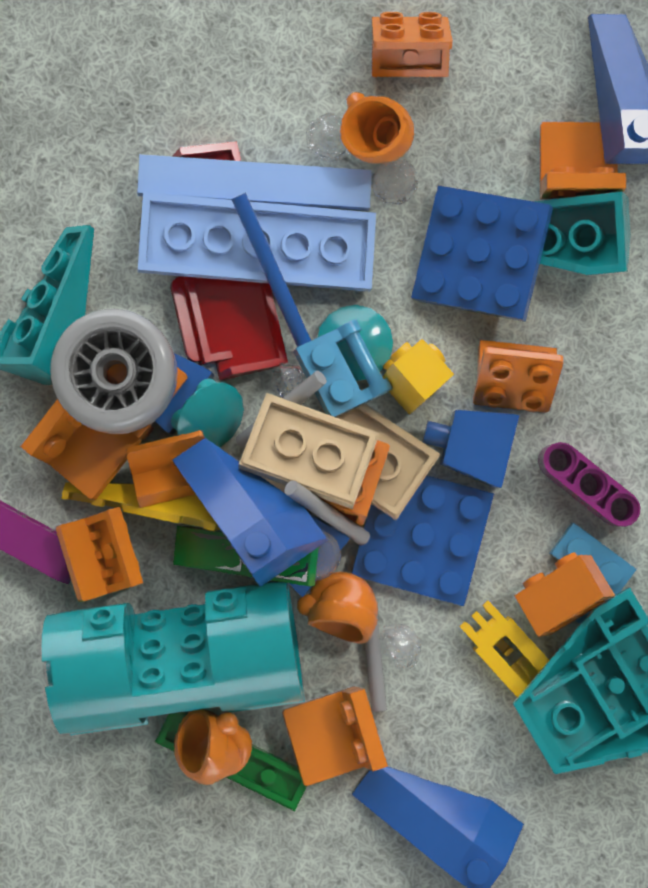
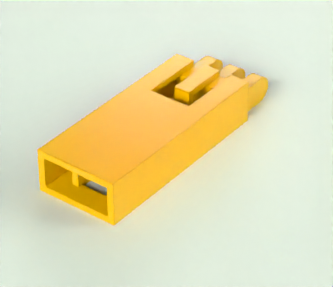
M487 600L482 606L492 616L488 622L475 611L471 617L481 628L475 632L473 627L465 621L459 627L476 644L472 649L518 698L549 662V659L511 617L507 616L504 618L491 602ZM505 636L523 654L511 666L493 648L497 646L508 657L514 650L504 641L503 638Z

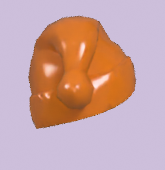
M360 92L351 93L346 99L348 110L343 115L340 126L341 140L347 150L360 161L367 163L384 164L403 157L410 149L414 139V123L408 111L398 102L385 96L365 97Z
M339 571L321 576L315 581V586H312L310 593L297 601V610L300 614L308 617V624L348 642L357 644L368 642L377 625L378 602L373 589L364 579L352 573Z
M207 709L190 711L182 719L178 732L175 735L174 755L182 772L191 780L199 784L211 785L225 777L236 774L247 764L252 751V739L248 730L238 725L239 721L235 714L225 712L218 716Z

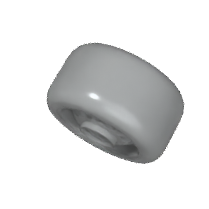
M123 309L97 310L73 322L63 332L54 348L50 371L55 394L68 414L91 429L109 434L134 432L154 422L162 415L171 402L176 389L178 374L173 349L158 327L147 318ZM115 364H123L127 368V376L119 384H111L107 379L108 370Z

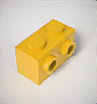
M421 339L413 347L406 342L395 351L383 365L386 373L382 377L383 379L388 378L393 388L389 393L410 415L441 388L454 373L444 363L446 360L442 352L435 345H428Z

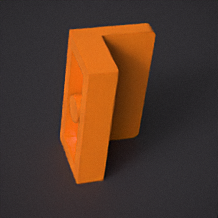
M201 430L126 448V456L139 508L196 495L172 460L204 439V434Z

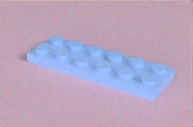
M143 192L138 273L268 283L232 200ZM250 202L286 285L371 291L376 213Z

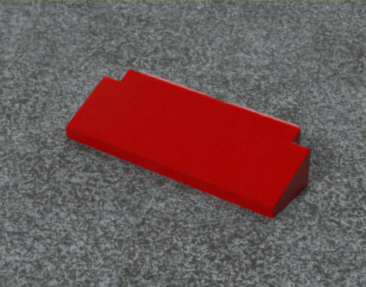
M237 141L180 147L172 155V157L241 161ZM178 276L171 282L170 290L185 355L188 360L198 362L200 366L216 363L219 381L289 364L269 283Z

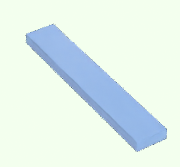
M139 154L138 196H143V192L231 200L246 192L250 202L369 211L371 170Z

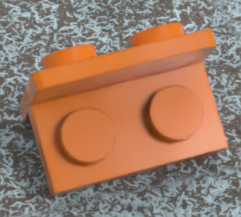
M392 11L383 12L380 14V17H372V77H449V58L453 40L448 17H442L437 12H422L419 14V17H403L402 13Z
M480 340L477 382L473 395V404L492 408L549 412L564 364L563 356L557 355V348Z
M120 507L56 527L57 536L78 602H85L144 583L140 573L139 562L135 557L128 534V527Z

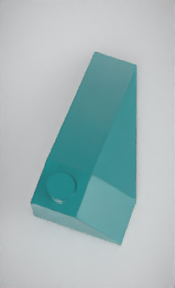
M614 192L534 201L551 204L553 207L540 264L584 275L628 272L631 232L629 198L626 194Z
M90 225L72 226L64 229L41 266V270L45 274L44 278L32 290L27 288L21 299L27 305L16 322L8 318L0 332V370L43 385H52L50 371L54 348L63 332L73 322L84 316L86 312L94 228Z

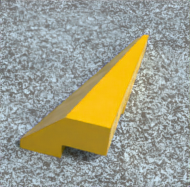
M65 482L61 498L66 500L87 502L99 507H120L123 509V512L173 523L199 526L211 531L220 530L197 495L139 508L134 483H109L96 500L89 499L70 482Z

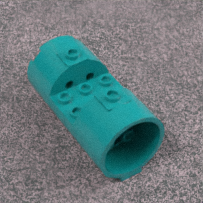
M275 581L268 582L261 587L258 584L207 591L205 593V604L201 605L190 604L180 608L150 610L146 613L135 614L130 603L51 614L47 615L44 620L41 652L42 662L47 661L46 673L49 686L45 687V692L53 723L60 734L69 733L72 736L148 725L149 717L213 707H220L222 712L232 713L305 702L299 645L288 583Z

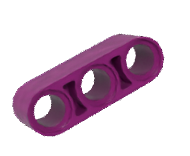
M558 442L547 445L541 450L538 456V465L543 474L603 522L610 526L626 527L637 521L641 510L639 500L573 446ZM553 450H560L566 456L567 463L561 471L554 470L549 464V456ZM585 474L592 475L597 482V488L590 496L584 494L580 489V480ZM617 498L622 499L627 505V513L620 520L615 519L611 513V505Z
M0 500V550L59 582L69 584L71 578L56 530Z

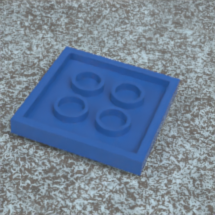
M438 186L411 298L420 302L526 322L553 207L551 204Z
M426 475L397 520H394L371 504L364 525V529L369 532L370 538L366 544L359 545L352 574L362 579L464 606L494 493Z

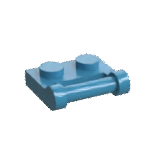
M357 319L351 320L339 328L295 348L293 351L306 378L315 371H320L325 376L327 383L317 390L315 395L325 414L336 418L393 389L388 378L383 379L359 333L362 329ZM346 340L369 384V387L362 391L337 346L338 343Z

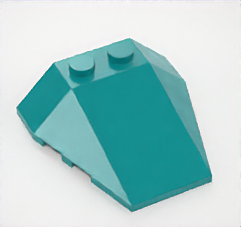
M631 588L625 589L595 607L513 702L515 709L554 774L597 766L620 758L642 756L643 753H648V616Z

